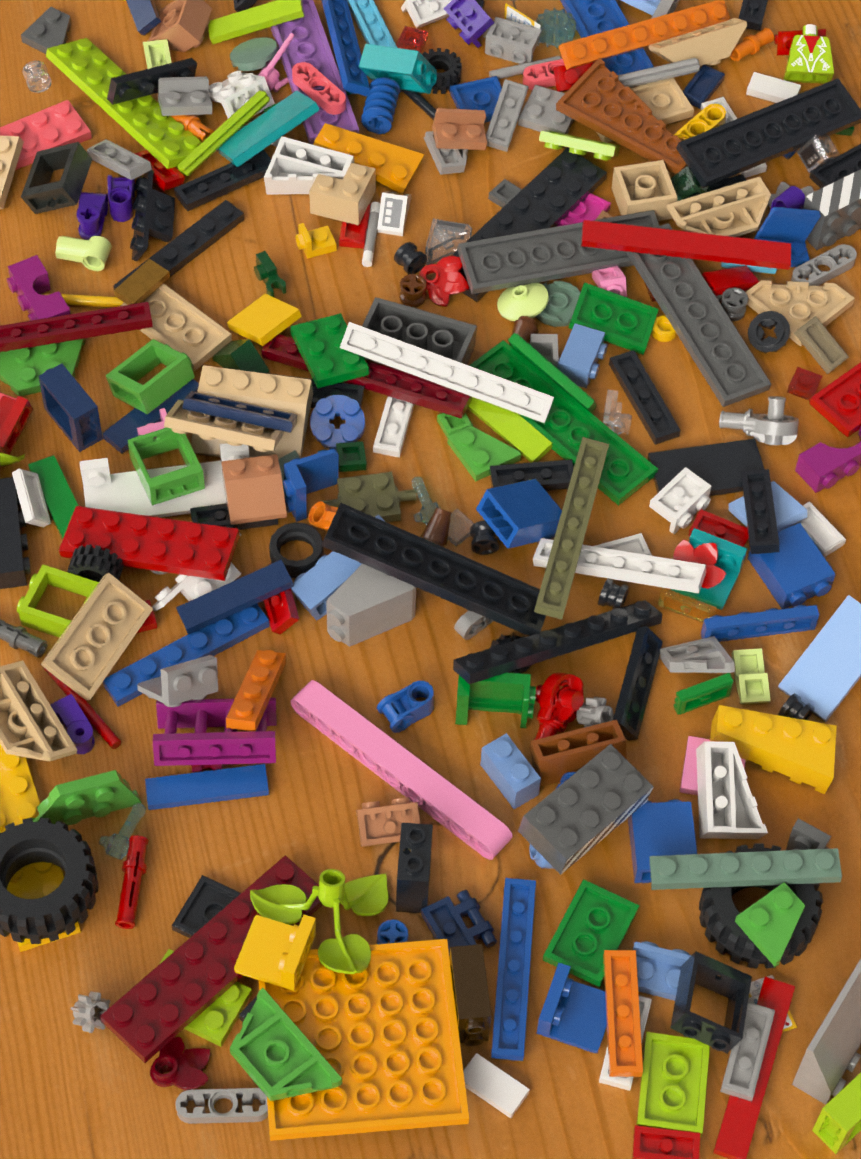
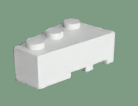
M281 136L264 176L266 194H309V190L318 174L343 180L350 164L354 163V156Z
M704 741L696 749L699 838L760 839L768 831L765 824L762 823L756 806L758 804L755 796H752L746 779L748 777L735 742Z

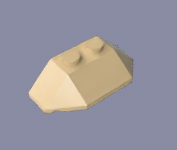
M733 18L650 44L649 50L669 63L696 58L700 66L705 64L716 65L721 62V59L731 55L747 27V22Z
M759 176L667 204V209L677 226L688 232L737 237L758 230L770 201L771 193Z
M24 661L0 666V744L5 753L49 762L76 754L77 748Z

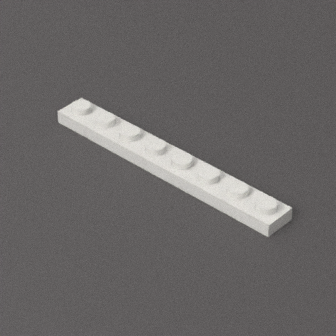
M351 322L348 324L340 348L544 424L554 397Z

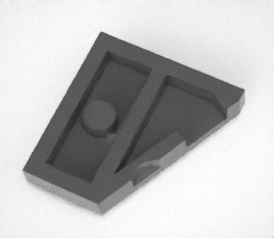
M50 7L21 34L22 42L46 54L47 48L66 43L67 32H69L71 26V18L69 15Z

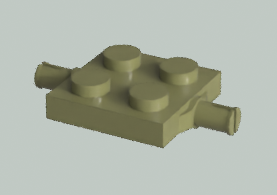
M392 472L338 478L337 487L339 493L337 499L322 500V502L334 507H339L340 503H343L373 517L379 514L385 522L401 521L400 502L416 501L417 497L415 489L399 491L394 484Z

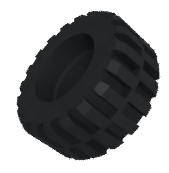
M42 817L40 822H33L32 818L22 819V824L16 826L14 822L5 826L6 831L0 833V934L7 937L11 933L13 941L23 943L25 939H30L31 944H41V939L49 938L50 942L58 940V935L63 932L69 935L75 931V923L77 921L80 924L83 923L88 917L87 909H93L96 902L95 894L98 892V879L94 858L87 841H83L81 834L75 829L69 831L67 824L61 821L52 824L50 818ZM32 863H52L62 868L66 873L60 886L42 898L23 899L16 897L7 890L13 875L21 868Z
M754 843L753 848L749 849L747 845L736 847L735 853L781 851L782 847L772 845L770 849L764 848V843ZM819 883L787 884L804 903L805 908L780 962L783 965L791 962L794 955L800 956L814 936L821 917V905L823 903L822 893L818 891ZM779 885L703 888L699 902V910L701 911L700 923L703 928H706L705 936L711 943L715 941L717 943L715 949L720 954H730V961L737 964L740 963V960L748 962V967L757 969L759 964H764L766 969L775 968L735 922L736 916L740 913L732 901V895L739 890L749 887H758L772 891Z

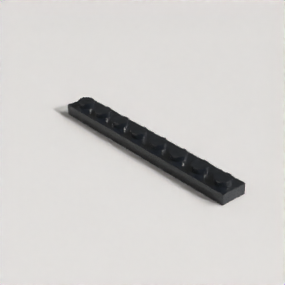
M646 600L638 601L634 604L615 608L612 611L593 615L573 623H567L554 629L544 630L540 634L519 638L483 651L470 653L467 656L454 659L453 670L468 684L476 683L636 632L639 627L647 626L649 628L661 624L663 614Z

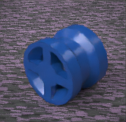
M394 919L383 922L377 931V944H388V940L390 943H395L396 940V943L408 942L407 927L401 921Z

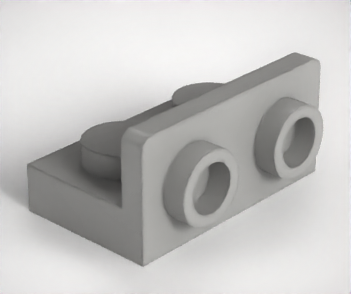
M495 17V23L490 27L486 35L485 54L518 64L532 62L533 52L541 38L542 30Z
M208 77L159 78L158 102L162 116L212 114Z

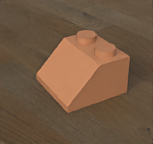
M174 0L159 11L162 22L153 28L149 41L167 39L169 50L186 52L192 47H198L204 39L203 33L210 22L209 16L212 8L203 0Z
M277 454L221 461L223 484L231 525L287 517Z

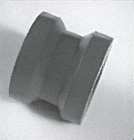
M740 288L725 290L722 295L721 306L731 321L741 320L745 316L748 295Z

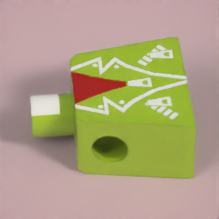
M816 25L803 26V35L794 36L785 69V81L825 84L832 80L834 67L830 41L828 37L817 36L818 27Z

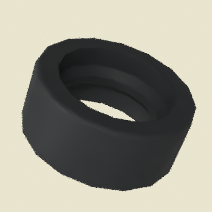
M305 523L285 524L278 528L271 536L269 545L271 563L282 559L291 578H297L300 574L307 573L324 556V547L321 546L323 542L321 535L315 528ZM299 540L309 543L313 547V553L304 560L294 561L283 557L280 554V548L290 541Z

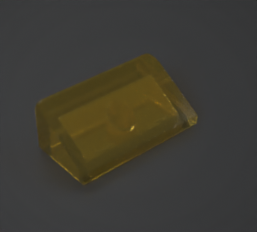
M663 587L661 589L658 602L659 607L702 623L704 619L717 614L718 608Z

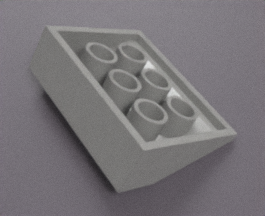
M861 959L809 1044L792 1085L825 1105L831 1095L835 1097L845 1086L847 1081L842 1079L845 1071L853 1072L861 1058V1055L857 1053L861 1046Z

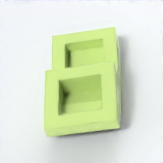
M762 648L733 650L731 654L735 665L734 676L740 703H770L768 674L764 670Z

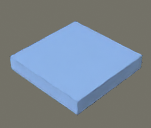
M772 481L771 488L777 530L779 532L807 518V509L775 481ZM741 497L728 504L729 512L747 527L744 497Z

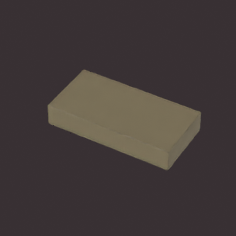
M816 316L794 332L796 337L827 374L849 357Z

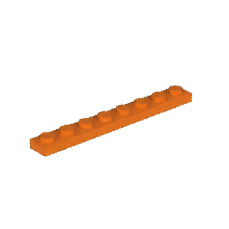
M716 0L561 44L559 49L566 70L596 62L599 58L603 60L649 47L650 44L730 20L725 1Z

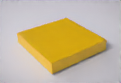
M265 293L230 319L227 325L229 330L264 346L302 316L298 308Z

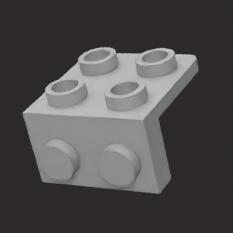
M208 655L161 669V677L138 683V691L146 694L149 698L164 703L167 707H178L182 705V702L191 699H204L208 694L218 692L217 658Z

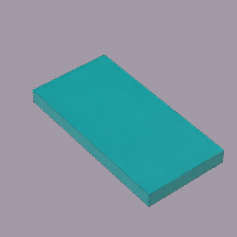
M296 90L237 131L217 150L220 155L236 167H239L320 109L315 101Z

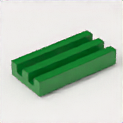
M730 673L676 692L677 697L674 700L675 704L673 707L677 715L729 697L734 680Z

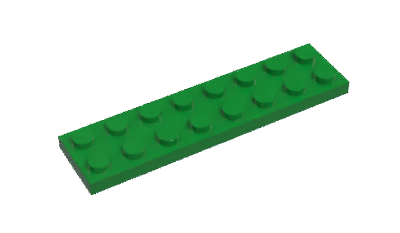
M504 340L469 365L554 397L545 424L522 415L520 416L552 442V450L564 460L572 459L573 468L582 437L609 444L598 489L618 506L653 479L655 473L658 472L657 467Z

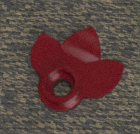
M180 1036L173 1038L160 1050L159 1057L154 1060L150 1068L152 1082L160 1087L174 1085L182 1090H192L203 1086L209 1080L203 1070L209 1063L210 1049H185L184 1042Z

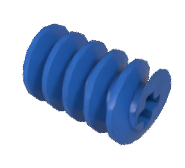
M381 77L370 83V90L367 93L361 116L363 126L375 134H385L391 129L400 93V86L396 81Z

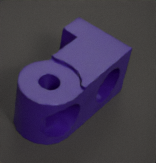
M70 694L50 704L77 748L76 754L90 752L95 744L93 729L73 695Z

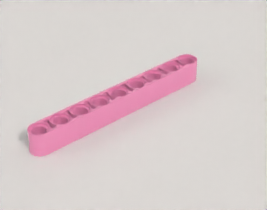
M311 680L291 699V706L303 719L402 795L410 797L411 802H418L419 808L486 859L492 860L512 839L511 831L503 822L318 682Z

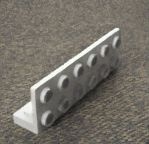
M228 443L220 444L221 461L249 458L248 445L233 446ZM108 458L80 461L85 506L152 517H167L191 514L190 508L225 504L227 501L223 484L221 461L200 463L204 474L205 489L152 505L136 471L110 474ZM180 465L148 469L147 471L150 478L187 466Z

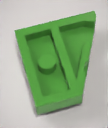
M473 426L448 436V445L475 482L490 475V466L508 465L521 461V453L518 450Z
M784 882L737 915L735 922L772 965L776 967L781 961L805 905Z

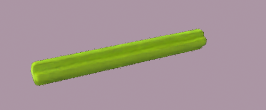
M258 91L178 164L179 171L186 176L195 171L270 101L265 91Z

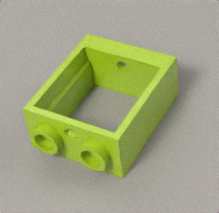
M42 564L38 574L35 573L32 576L26 596H22L18 602L17 612L19 613L21 625L60 638L71 620L35 609L47 585L85 596L87 600L99 582Z
M861 1073L822 1108L812 1130L835 1154L861 1131Z

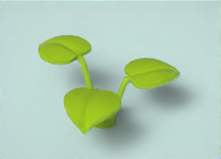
M327 869L320 874L319 886H313L312 894L307 902L305 893L293 885L282 884L260 890H250L252 904L262 917L288 925L299 922L302 918V910H308L318 896L324 906L333 907L336 936V939L331 938L323 941L318 948V958L322 965L329 970L344 974L361 973L368 968L371 959L370 946L358 934H349L342 937L339 905L342 904L346 910L351 908L354 913L360 916H372L381 913L388 904L386 874L367 876L345 883V875L341 871Z

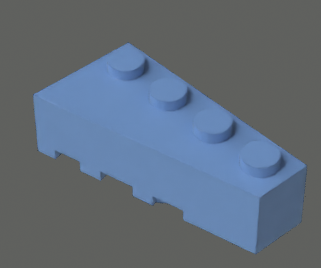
M379 514L375 517L384 521ZM332 551L329 555L322 556L307 573L300 574L294 580V587L291 590L297 600L317 621L327 614V599L360 567L361 563Z

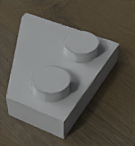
M433 131L426 132L424 140L440 175L464 172L468 149L436 148Z
M715 636L660 649V659L670 672H735L734 661Z

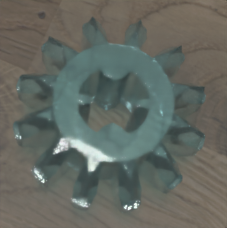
M554 7L552 11L545 9L543 14H538L536 22L541 25L540 29L542 30L539 43H546L547 47L554 45L558 48L563 43L573 41L576 31V20L573 19L572 13H565L564 9L559 11Z

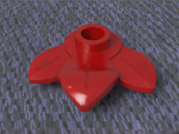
M443 257L436 265L429 264L421 269L419 275L426 281V290H428L429 298L434 304L447 307L450 295L459 294L469 289L466 279L459 272L463 267L460 257ZM430 273L436 274L434 280H428L427 276Z
M682 540L675 548L674 560L706 565V575L701 586L702 588L709 589L715 587L725 578L726 572L715 566L718 559L716 543H704L694 549L687 540Z

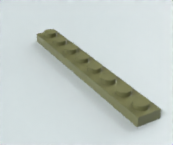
M582 437L534 610L536 613L561 620L563 618L609 447L607 443Z

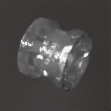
M32 61L23 67L22 73L30 91L40 93L51 86V77L44 62Z

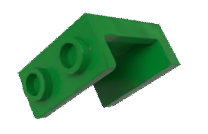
M504 673L472 684H468L459 675L455 724L467 725L468 710L518 713L521 715L520 728H526L527 718L533 719L536 686H530L531 674Z

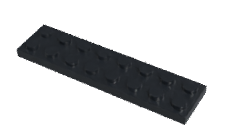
M839 78L681 141L676 149L700 185L705 188L861 123V109Z
M567 147L466 242L557 227L560 220H564L570 211H574L581 201L583 202L590 193L594 192L607 179V172L579 154L570 153ZM458 251L451 256L459 257ZM462 267L459 272L464 276V278L467 281L464 269ZM469 287L468 290L462 293L478 302L487 292L471 294Z
M340 503L321 546L528 636L540 634L546 615L534 612L540 589Z

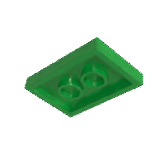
M584 282L568 328L573 329L574 324L605 332L604 341L631 351L634 350L636 353L643 355L659 309Z
M341 313L290 326L293 340L317 389L369 375V367L364 357L340 348L348 327Z
M583 879L543 955V961L557 967L558 963L571 966L570 974L600 987L604 979V950H619L640 905Z

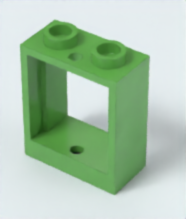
M152 339L105 375L114 397L145 414H149L195 378L191 367L192 361L187 354L180 353L172 349L168 344H162L155 339ZM160 363L167 366L144 385L137 382Z
M165 427L161 430L139 435L128 440L130 459L152 505L205 489L203 469L186 434L175 433L171 428ZM179 449L187 467L150 478L142 460Z

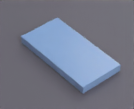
M850 595L846 597L778 685V688L788 696L796 693L801 697L803 703H809L814 706L813 713L825 722H827L861 677V603Z

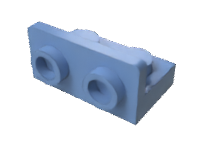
M635 942L633 950H636L638 992L675 1001L681 966L692 955L681 949L668 950L660 948L652 942Z

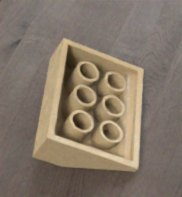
M203 365L198 393L298 415L294 429L291 433L284 431L274 451L260 452L255 450L253 446H248L249 458L277 454L278 459L294 450L300 458L302 457L313 397L312 381L310 379ZM193 433L191 447L195 454L221 457L220 444H226V440L217 438L206 440L200 438L199 434Z

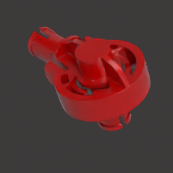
M556 672L551 674L543 685L536 687L535 702L540 704V710L537 715L540 726L534 740L556 735L557 732H564L567 724L577 717V710L582 707L584 702V684L579 677L573 674Z

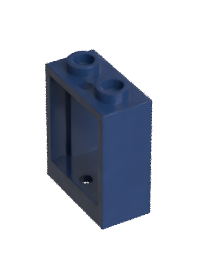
M61 363L39 375L44 409L76 449L81 452L103 440L98 406L66 367Z

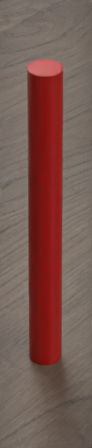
M43 667L66 696L73 695L90 724L112 749L118 748L121 745V740L92 706Z

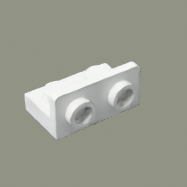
M405 0L401 10L403 13L408 11L416 29L448 17L449 15L443 8L452 0Z
M685 467L650 500L649 507L671 523L669 531L675 534L680 528L685 529L700 509L705 510L711 501L709 495L712 486Z

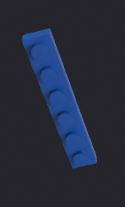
M321 0L343 89L352 94L357 93L366 96L370 86L367 75L359 68L362 55L347 0Z
M254 604L186 635L106 677L103 685L117 707L143 694L138 691L137 684L161 677V669L208 655L215 656L270 626L269 619L258 604Z
M505 878L491 1058L523 1061L535 880Z

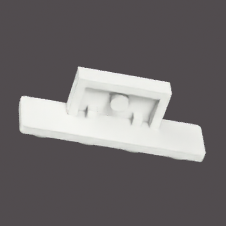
M231 562L225 581L179 574L175 578L177 581L175 586L171 589L167 586L155 596L157 602L152 608L154 611L161 609L179 592L188 601H191L233 582L241 573Z

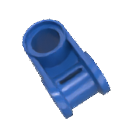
M413 682L402 690L386 696L378 703L377 710L388 719L393 733L405 730L411 724L429 716L433 712L434 690L428 682ZM418 697L426 698L424 701H417L415 699Z

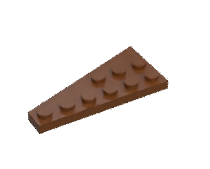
M601 58L556 103L557 111L651 162L664 160L667 170L679 177L689 168L676 149L678 143L682 140L677 135H672L666 129V124L661 119L657 120L653 116L652 110L630 87H625L619 81V76L614 71L610 72L605 67V62Z

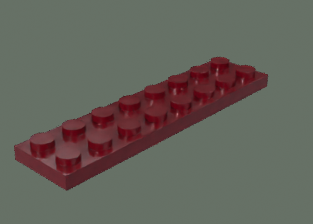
M285 855L100 1015L101 1022L146 1063L244 976L235 973L234 966L256 915L261 916L252 904L250 890H260L282 884L293 885L305 893L307 902L312 894L313 886H319V884ZM318 896L308 910H302V917L303 914L311 916L323 905ZM300 920L299 922H297V923L290 924V925H291V926H294L295 924H296V925H300L301 920Z

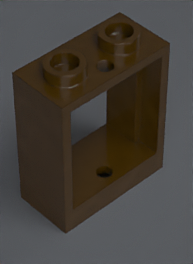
M482 944L450 947L449 959L460 1043H464L467 1046H477L482 1044L483 1041H488L491 1023Z

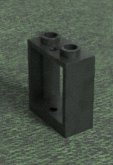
M79 142L38 151L21 198L35 214L77 205L92 158ZM64 169L60 181L49 183L53 171Z

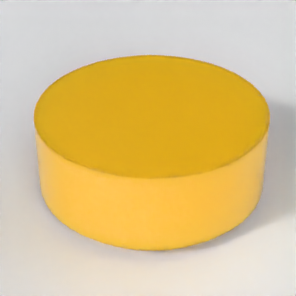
M665 315L656 317L651 332L652 336L661 342L672 341L677 333Z

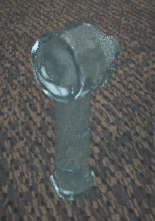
M418 476L414 477L411 482L422 507L420 512L414 514L416 522H423L427 525L435 508L441 509V507L438 506L437 502H432L423 478Z
M135 803L132 806V811L119 834L114 833L109 837L101 836L99 844L105 847L107 855L122 860L127 855L129 838L146 811V807L143 804Z

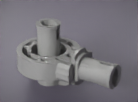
M770 396L768 397V414H753V409H749L745 414L721 411L719 427L743 430L746 436H753L758 442L768 445H789L797 438L799 419L784 415L785 397Z

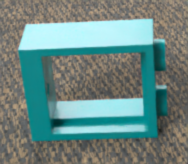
M365 44L359 68L372 81L381 77L390 78L399 84L400 90L431 93L432 87L437 80V70L419 51Z

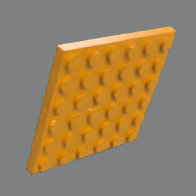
M447 939L369 945L371 949L369 966L365 971L355 974H344L329 970L320 962L318 949H311L295 991L258 980L259 990L264 988L342 1078V1084L336 1088L270 1101L267 1097L270 1141L469 1124Z

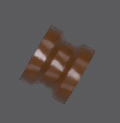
M409 274L401 279L400 301L402 304L412 308L421 306L426 300V281L420 275Z

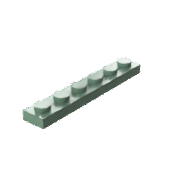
M838 848L649 857L651 890L781 885L784 882L786 884L841 882L842 879Z

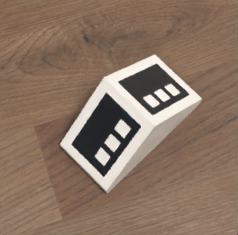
M389 191L382 193L377 233L403 236L411 202L410 194Z

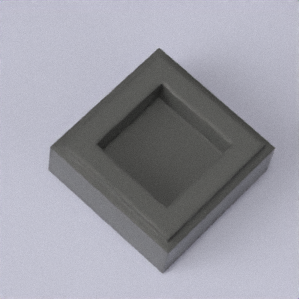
M504 179L489 192L488 199L503 208L522 189Z

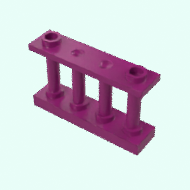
M270 698L255 732H237V729L226 728V717L235 699L188 700L182 702V705L178 707H167L164 703L157 700L158 729L165 728L164 734H153L154 766L276 763L275 731H267V726H277L276 698ZM207 727H225V732L207 733ZM177 728H195V733H177Z

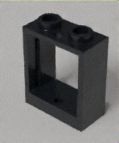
M401 823L396 912L421 913V909L428 905L433 825Z
M695 951L681 966L670 1028L688 1038H693L707 1044L717 1051L728 1053L743 1038L752 976ZM695 984L728 998L724 1026L690 1011Z

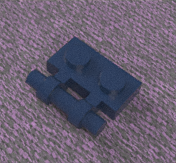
M467 890L457 894L460 904L454 906L448 896L421 909V915L435 940L447 939L449 956L450 947L477 945L475 942L477 939H482L487 948L497 943L493 935L494 929L489 921H485L479 911V903L476 898L470 896ZM468 916L474 926L468 929L462 917Z

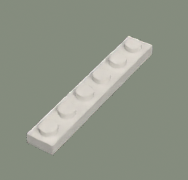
M541 538L533 556L534 566L546 568L554 540ZM582 545L575 573L699 593L706 575V565Z

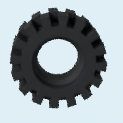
M437 48V52L429 49V54L426 51L422 53L435 69L446 71L437 73L436 83L432 87L434 94H437L438 90H441V94H446V89L450 92V86L458 85L461 82L462 63L460 57H456L455 52L450 54L449 49L441 52V48Z
M81 545L74 550L67 571L68 573L96 582H100L107 573H110L119 580L124 564H122L121 558H117L118 555L116 553L110 554V550L107 548L101 550V546L96 545L93 548L92 545H86L85 548Z

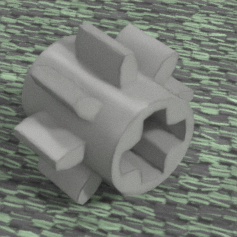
M587 697L582 707L577 710V720L580 724H584L585 728L613 721L614 713L610 706H605L606 698Z
M91 991L89 997L79 994V1000L71 1007L75 1018L72 1023L82 1026V1030L93 1033L94 1028L104 1030L105 1025L101 1022L100 1015L109 1009L108 1005L111 1001L101 999V993Z

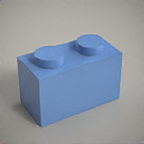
M574 324L557 368L577 386L587 389L590 379H596L600 366L597 362L599 359H604L608 344H604L605 332Z
M507 733L482 747L480 765L513 809L539 795L540 776Z

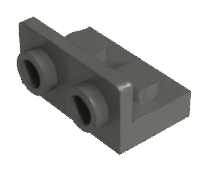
M798 818L792 828L786 850L830 849L828 845L831 836Z

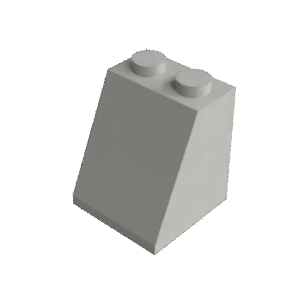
M361 564L327 599V632L335 641H342L350 647L413 620L416 610V587Z

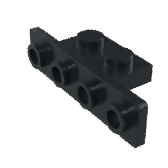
M153 170L146 172L143 176H139L135 183L137 197L133 204L135 217L131 226L134 230V235L130 243L132 260L138 261L147 250L149 236L167 243L173 237L175 198L152 189Z

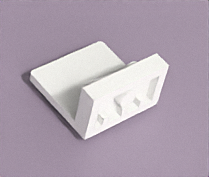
M235 71L227 76L228 79L223 82L209 85L211 101L222 103L228 119L258 91H265L270 98V101L258 113L275 104L265 77L254 75L253 73L248 74Z

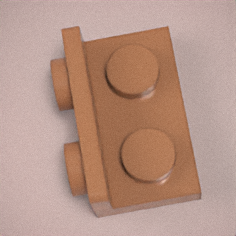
M438 108L432 125L436 148L485 150L487 146L484 130L485 111Z
M410 797L392 799L391 806L380 807V801L361 803L362 809L355 810L358 819L361 847L400 842L401 823L420 824L418 802L410 803Z

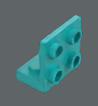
M694 528L690 535L689 543L694 549L704 543H716L718 559L715 566L724 570L726 576L715 587L709 589L701 587L699 593L671 590L722 610L743 568L747 548Z

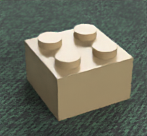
M664 160L614 167L611 189L621 216L654 210L657 221L673 219L667 209V204L677 202V195Z

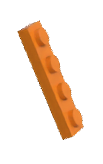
M257 650L226 717V728L253 732L257 730L286 665V653L274 652L272 650Z
M604 950L609 1077H642L643 1062L636 950Z

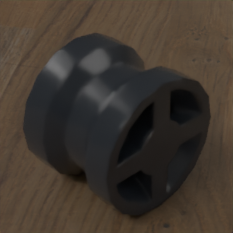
M407 242L398 248L394 255V261L398 265L404 266V271L408 275L416 274L425 266L427 256L423 252H418L417 246L413 242Z
M486 521L476 522L470 527V534L474 538L471 541V549L474 553L489 555L497 552L499 540Z
M608 578L601 590L598 605L602 607L608 605L613 609L623 607L630 586L625 584L617 585L614 580Z
M794 693L784 703L778 715L808 721L815 707L809 703H803L801 697Z

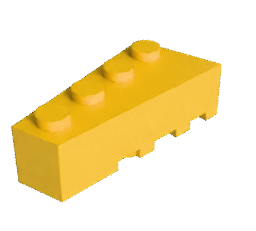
M722 705L718 706L712 720L710 741L735 742L739 756L745 759V762L749 760L761 765L763 770L771 773L774 770L789 776L790 781L800 785L803 782L816 787L815 791L823 794L826 793L834 779L836 725Z

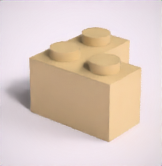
M351 163L343 180L318 174L309 190L310 213L359 225L376 192L375 168Z

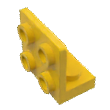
M303 914L300 925L295 924L291 926L256 915L234 966L235 973L295 991L316 936V918Z

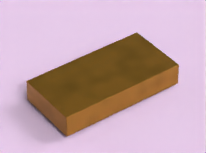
M149 259L114 290V295L127 305L142 303L170 278V273Z

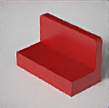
M2 396L0 400V453L10 455L31 415L33 408L28 399L18 396L14 400L7 396Z

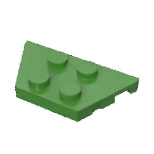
M85 339L0 352V380L8 384L17 396L22 397L41 392L38 376L61 363L75 378V369L78 367L82 345H85Z
M116 770L56 785L49 793V796L37 807L39 815L36 818H32L33 822H40L42 817L50 818L52 824L61 821L67 825H74L82 819L94 816L98 818L104 817L110 812L139 805L141 800L136 790L132 791L129 783L122 779Z
M264 988L259 990L257 1000L251 1012L247 1013L240 1033L236 1035L230 1046V1054L270 1101L339 1087L342 1084L340 1075Z

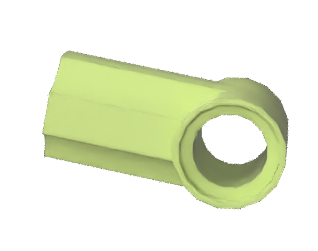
M59 236L55 253L56 258L81 262L90 270L101 271L105 267L112 245L106 238L101 236H93L89 240Z

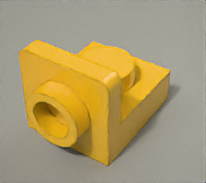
M304 223L298 224L299 234L295 235L296 243L299 250H304L307 259L337 251V244L328 226L307 231Z

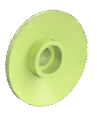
M540 283L510 287L500 295L497 308L500 315L510 321H516L520 316L533 318L546 308L549 294L545 286Z

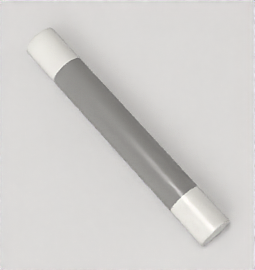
M379 202L371 203L362 265L365 267H371L373 262L381 205Z

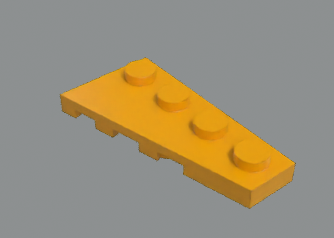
M327 123L324 124L313 143L315 146L354 156L355 164L375 168L376 181L398 193H404L424 157L422 153Z

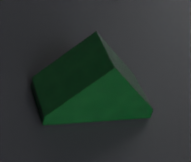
M250 339L231 341L213 356V360L223 368L270 374V370Z

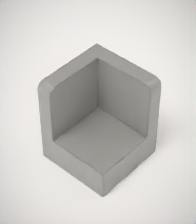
M531 334L530 345L557 368L559 360L558 334Z

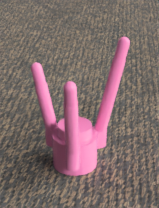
M293 33L284 41L272 61L271 59L267 61V66H264L258 76L265 77L270 91L278 92L282 86L289 83L287 77L279 82L280 74L274 66L294 38Z

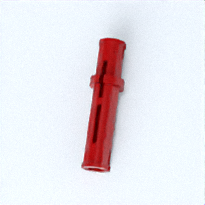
M139 835L130 836L127 859L122 865L124 877L117 920L115 921V925L122 929H133L135 927L142 875L146 873L147 865L144 862L149 840Z

